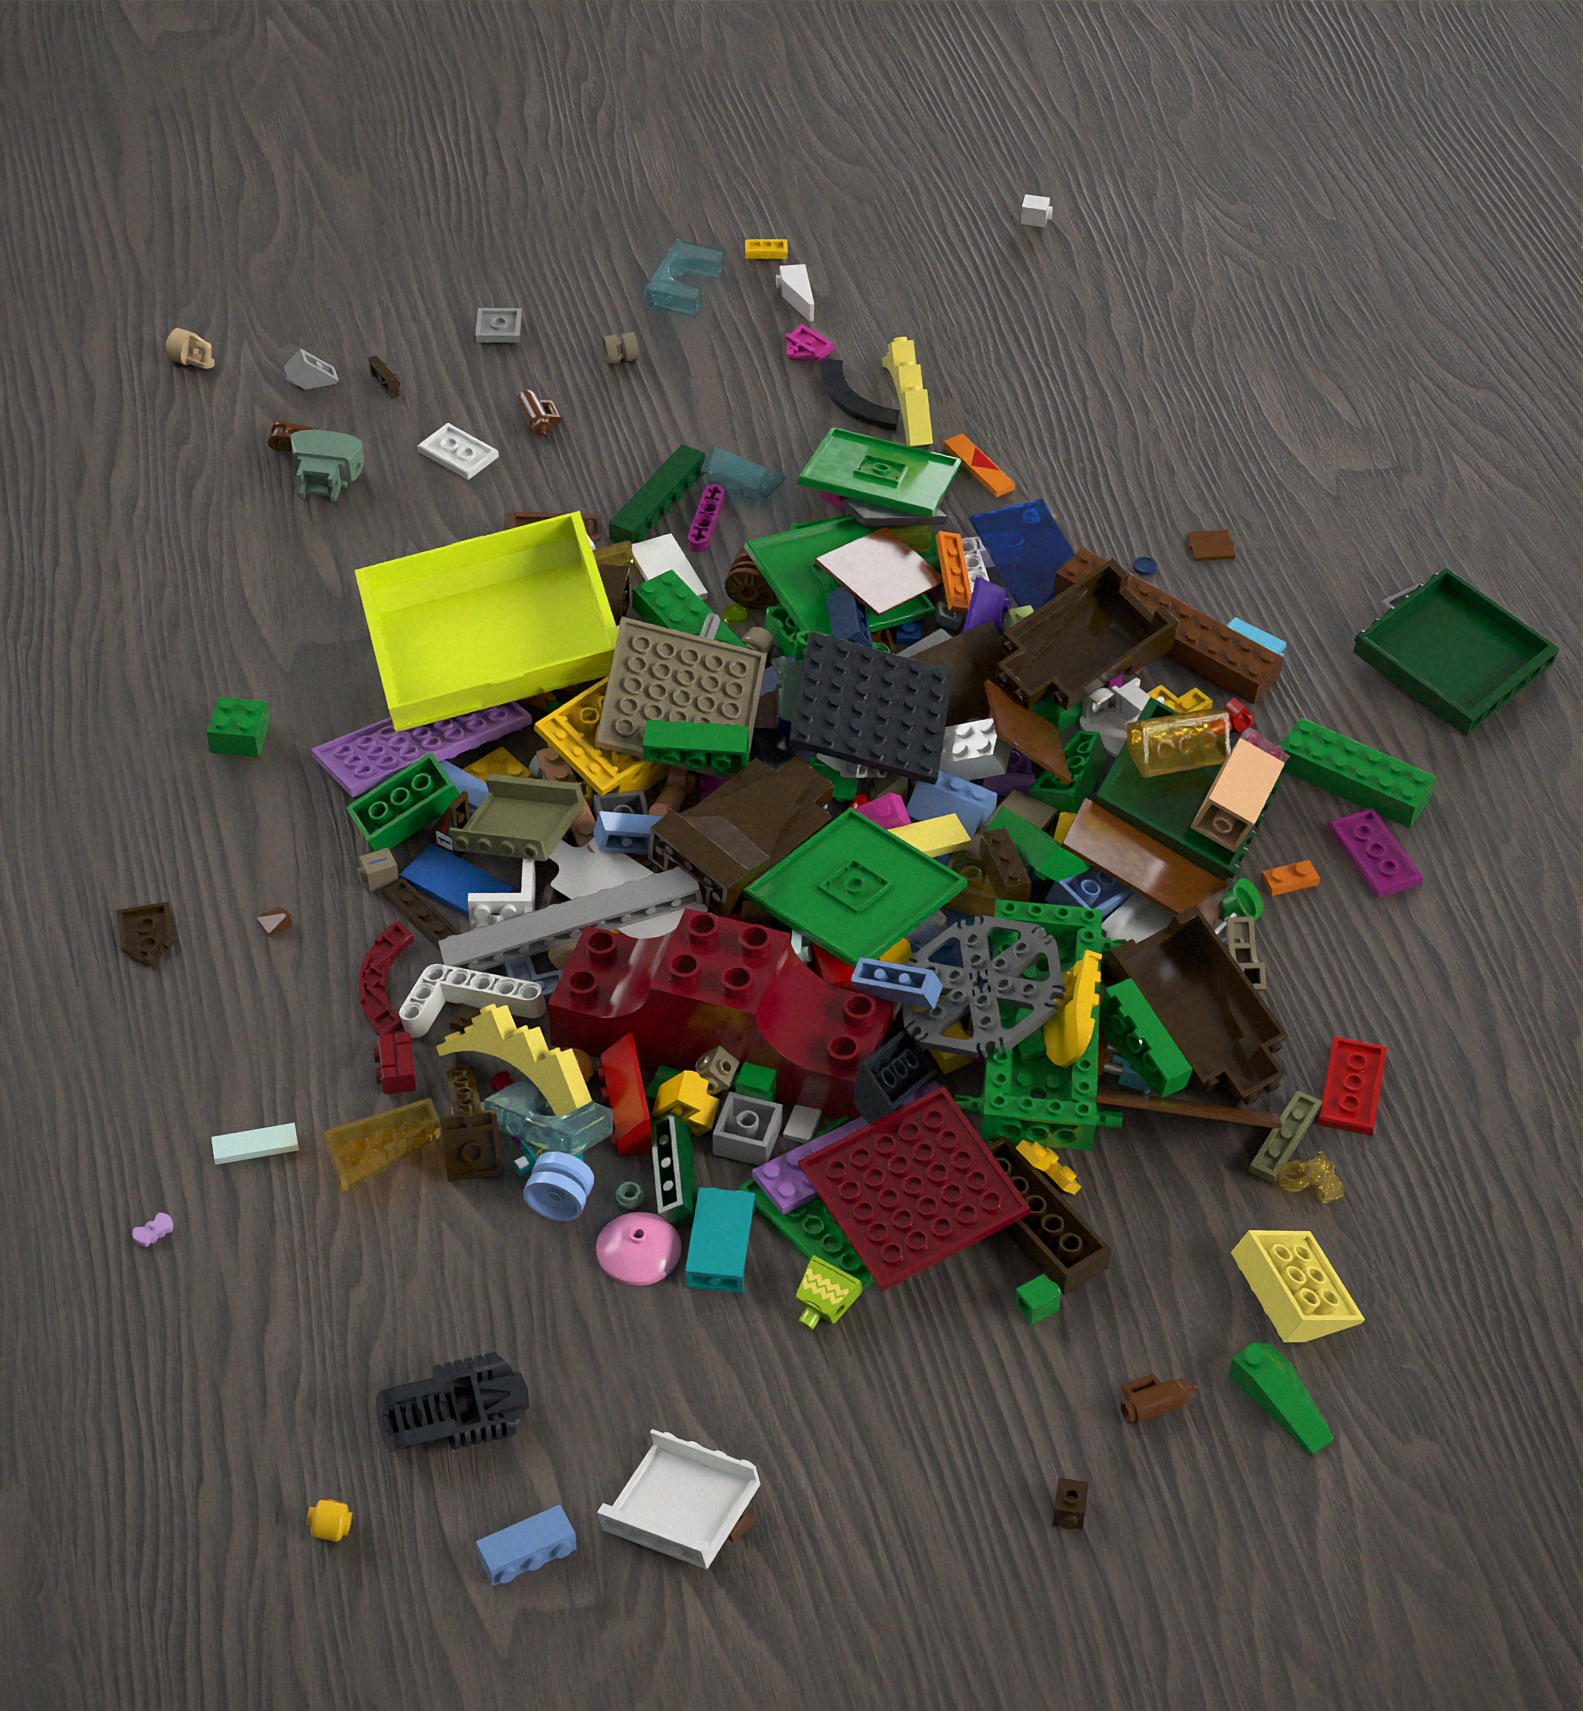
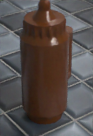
M524 390L517 396V406L528 428L536 436H545L550 431V424H559L562 421L553 401L539 400L537 394L531 390Z
M1154 1374L1121 1385V1391L1125 1399L1120 1401L1122 1416L1127 1423L1134 1422L1138 1424L1177 1410L1192 1401V1392L1197 1390L1198 1386L1197 1384H1188L1184 1378L1178 1380L1171 1379L1161 1383Z

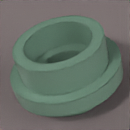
M625 1182L616 1191V1202L625 1209L636 1208L643 1202V1190L634 1182Z

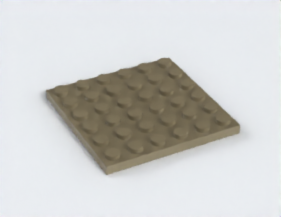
M622 617L595 746L644 758L643 740L646 720L662 719L672 722L689 721L691 723L703 724L711 722L719 725L739 724L741 726H749L750 753L767 654ZM681 762L675 766L727 780L736 774L727 772L726 776L715 774L716 769L702 767L700 771L694 770Z

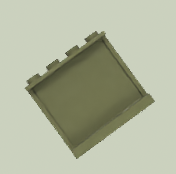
M489 774L485 779L489 792L463 829L450 828L449 833L454 850L546 861L585 805L581 786L578 783Z

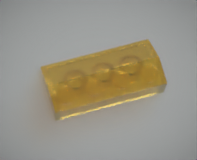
M1208 708L1126 723L1128 750L1142 777L1145 778L1221 764L1225 762L1230 754L1229 712Z

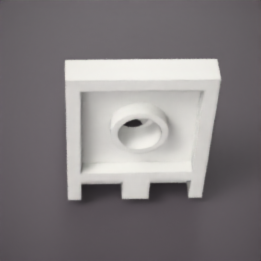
M523 859L521 893H468L470 931L478 927L483 928L496 924L501 920L519 917L527 912H535L536 880L534 860ZM493 913H498V914H500V915H499V916H494V915H491V914H493Z

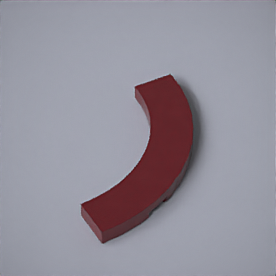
M398 921L394 922L378 936L374 946L366 953L359 973L358 989L362 1011L368 1024L378 1037L379 1035L386 1034L393 1035L403 1028L401 1018L395 1013L386 996V981L395 959L415 940L414 934Z

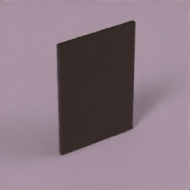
M992 620L908 657L953 670L945 727L988 719L990 706L984 685L986 679L1012 696L1006 688H1002L997 683L995 678L997 664L1007 658L1008 655L1005 654L1001 647L1002 639Z

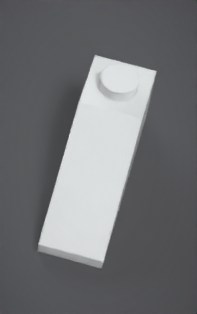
M805 264L780 266V273L776 275V286L781 289L782 297L809 322L814 321V301Z

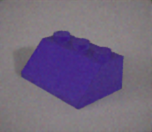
M976 577L963 633L992 620L999 635H1003V632L1006 630L1005 613H1009L1011 608V599L1008 597L1007 590L981 577Z

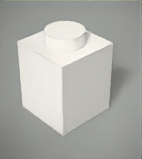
M1025 194L1021 212V224L1046 227L1047 219L1052 218L1053 207L1049 206L1050 198Z

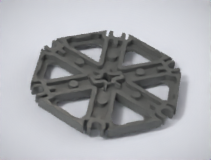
M982 915L984 918L983 924L978 916L975 917V924L972 926H967L965 919L961 920V930L957 922L909 957V961L905 963L906 966L933 970L943 985L940 993L947 994L937 1001L934 1010L927 1009L921 1013L915 1012L912 1005L902 1004L904 1026L909 1036L912 1038L918 1034L915 1037L916 1041L923 1048L980 1059L979 1050H981L984 1058H988L987 1052L993 1047L997 1049L999 1055L1002 1054V1044H1004L1005 1050L1008 1052L1056 1015L1055 1011H1059L1060 1007L1054 999L1065 998L1063 992L1066 993L1059 951L1053 936L1050 934L1044 938L1046 932L1043 927L1040 928L1037 924ZM1000 929L1021 934V938L991 960L987 936L991 930ZM950 940H958L961 945L964 968L928 961L931 954ZM1043 956H1047L1050 969L1049 979L1038 982L1016 978ZM980 978L984 983L983 993L979 989ZM999 1004L1034 1010L1011 1029H1004L1002 1027ZM971 1012L974 1035L970 1039L960 1040L941 1036L943 1032Z

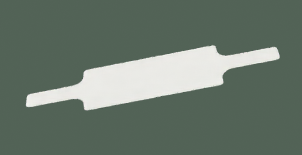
M595 837L583 847H572L560 840L549 856L559 866V873L551 882V886L572 900L579 896L584 897L597 893L602 889H610L623 885L625 882L636 881L654 874L624 853L599 851ZM588 844L590 845V847L592 848V850H593L595 853H591V852L588 851V849H587V845H588ZM702 903L687 907L688 909L700 912H707L708 910L707 906ZM685 908L625 926L618 930L627 936L638 939L662 936L677 928Z

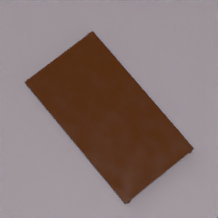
M1087 798L1082 801V805L1065 839L1062 841V848L1173 915H1177L1197 905L1212 928L1223 905L1222 897L1230 890V884Z
M1101 1087L1097 1089L1096 1101L1100 1103L1281 1129L1283 1126L1278 1113L1170 1097L1161 1098L1156 1095Z

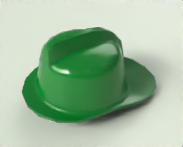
M1246 878L1239 879L1233 888L1222 897V904L1225 909L1222 915L1223 919L1235 913L1237 917H1254V922H1256L1262 914L1263 903L1261 896L1253 883Z

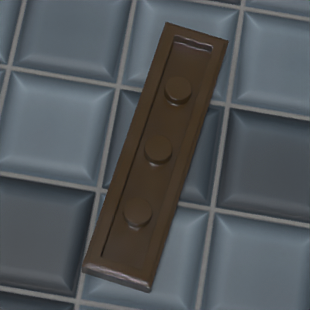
M403 877L382 889L383 897L440 952L438 941L452 935L462 934Z

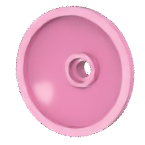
M646 1212L628 1213L613 1219L602 1229L596 1244L597 1259L604 1272L618 1282L638 1286L652 1284L667 1277L678 1265L682 1251L681 1239L675 1227L670 1225L664 1218Z

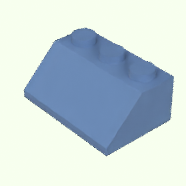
M939 769L938 780L935 785L917 781L906 811L910 820L914 822H921L955 813L968 836L972 839L995 812L997 793Z

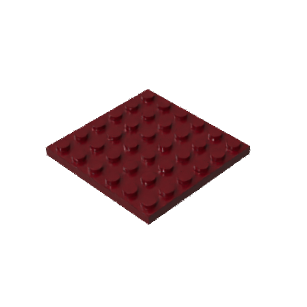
M944 1086L798 1161L799 1168L881 1292L1031 1214L1029 1205Z

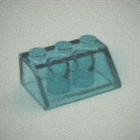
M711 445L701 471L708 473L707 478L720 483L721 479L727 481L726 486L736 491L743 488L747 490L745 495L757 500L759 496L768 498L786 479V476L713 445Z

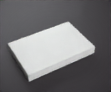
M449 423L417 445L419 453L467 480L499 457L498 450Z

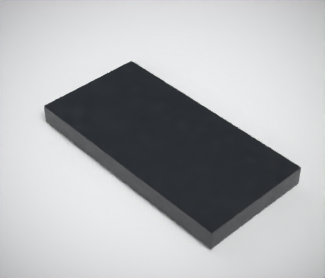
M844 499L842 506L863 526L945 524L947 518L938 508L933 517L928 518L857 499Z

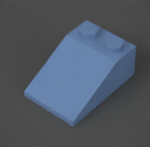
M1091 865L1090 869L1059 882L1055 881L1045 900L1051 905L1102 909L1103 920L1134 894L1135 891Z

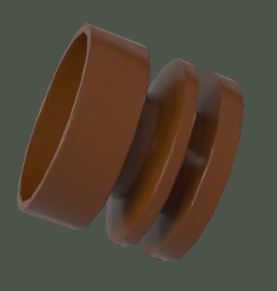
M741 548L736 554L725 580V591L733 602L742 607L750 609L763 608L770 603L774 591L745 548Z

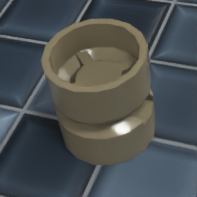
M634 332L621 333L620 337H617L615 334L602 337L603 352L607 365L620 363L621 359L625 362L638 360V345ZM617 345L620 346V352H617Z

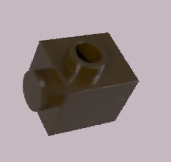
M1058 1478L1052 1525L1069 1530L1075 1528L1083 1529L1089 1482Z

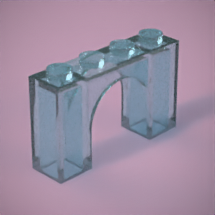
M677 239L673 247L669 248L666 258L661 260L659 269L654 271L650 283H647L644 288L646 306L695 317L702 306V287L674 280V278L685 274H695L718 280L725 268V250Z
M527 1076L484 1099V1111L496 1109L498 1130L550 1152H562L575 1157L612 1135L613 1110L592 1101L566 1115H539V1113L549 1108V1103L539 1088Z

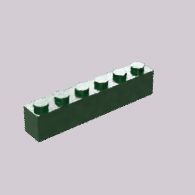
M681 444L609 521V540L626 547L642 542L649 531L657 526L660 519L669 513L672 506L681 500L683 494L693 487L695 481L705 474L707 469L705 453Z

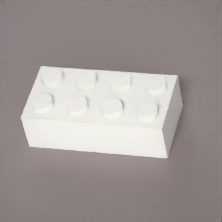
M992 718L945 727L939 769L966 781L1006 774L1011 745L996 735ZM908 778L915 789L918 780Z

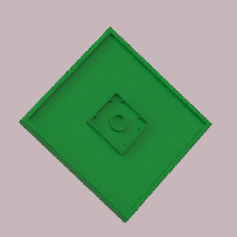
M831 427L798 476L797 485L932 518L959 471L962 460Z
M851 516L746 541L744 548L800 631L809 630L833 635L827 595L838 589L841 585L814 561L824 554L879 529L877 526H863ZM923 594L878 617L867 608L866 612L870 632L932 617L935 615L936 609L926 595Z
M849 808L743 889V897L855 969L860 957L877 960L965 889L967 887V879L854 809Z

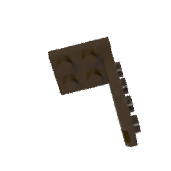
M458 1065L446 1070L453 1115L441 1116L440 1123L448 1182L503 1174L496 1109L481 1110L474 1067Z

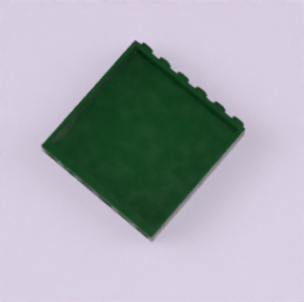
M1446 567L1441 572L1434 573L1424 585L1420 584L1410 596L1406 595L1395 608H1389L1381 619H1375L1367 630H1361L1355 637L1354 641L1356 644L1353 653L1467 736L1553 665L1560 648Z
M1151 696L1092 801L1223 881H1226L1228 877L1233 879L1239 869V865L1236 862L1237 860L1241 862L1248 850L1244 846L1251 843L1256 834V831L1253 830L1254 826L1258 828L1265 816L1260 812L1254 826L1235 853L1190 828L1221 766L1236 744ZM1276 780L1270 793L1275 794L1281 781ZM1268 796L1262 810L1266 811L1273 800L1272 797Z

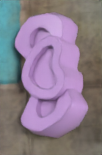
M158 1213L155 1220L147 1222L145 1227L133 1228L132 1236L134 1242L141 1247H148L150 1243H154L158 1238L164 1237L166 1233L172 1232L174 1226L172 1218L165 1213Z

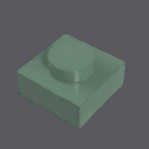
M938 601L935 606V622L942 627H950L957 630L961 624L960 613L949 612L948 605Z

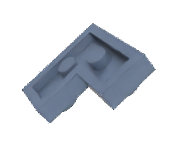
M530 956L504 961L507 977L539 984L545 1001L550 1000L563 973L562 969L536 975Z

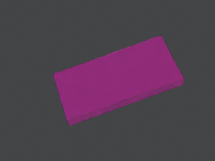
M1373 808L1328 823L1327 828L1377 898L1423 883L1422 875Z

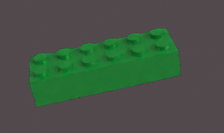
M672 569L632 588V608L649 624L700 636L707 615L715 614ZM720 620L714 640L748 649Z
M1302 717L1279 745L1276 757L1285 763L1282 771L1366 809L1373 808L1376 813L1409 828L1431 799L1436 776Z

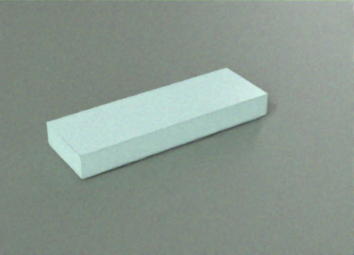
M295 1123L211 1137L215 1165L299 1150Z

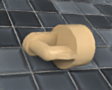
M176 328L170 332L165 342V354L169 360L183 365L192 364L206 369L214 367L215 361L211 358L212 346L210 343L201 339L196 333L181 328Z

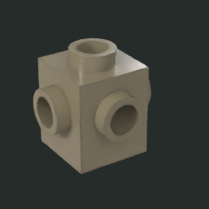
M718 1046L704 1053L698 1059L695 1065L697 1068L695 1072L701 1078L709 1081L707 1092L714 1095L721 1090L725 1091L731 1087L739 1061L721 1046Z

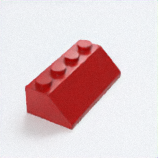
M627 1033L601 1054V1066H597L598 1081L604 1082L605 1086L601 1087L603 1104L608 1103L609 1108L605 1109L607 1125H612L613 1130H609L611 1147L616 1146L618 1157L651 1153L650 1116L633 1033Z

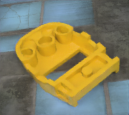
M1089 950L1084 952L1083 959L1077 961L1073 967L1063 973L1066 993L1063 992L1065 998L1054 999L1058 1002L1060 1009L1055 1011V1016L1043 1024V1040L1047 1047L1046 1054L1054 1064L1062 1068L1069 1067L1083 1055L1090 1042L1095 1019L1090 1018L1092 1006L1096 1007L1099 1003V995L1095 994L1094 991L1095 984L1100 983L1101 972H1098L1097 969L1098 961L1102 959V954Z

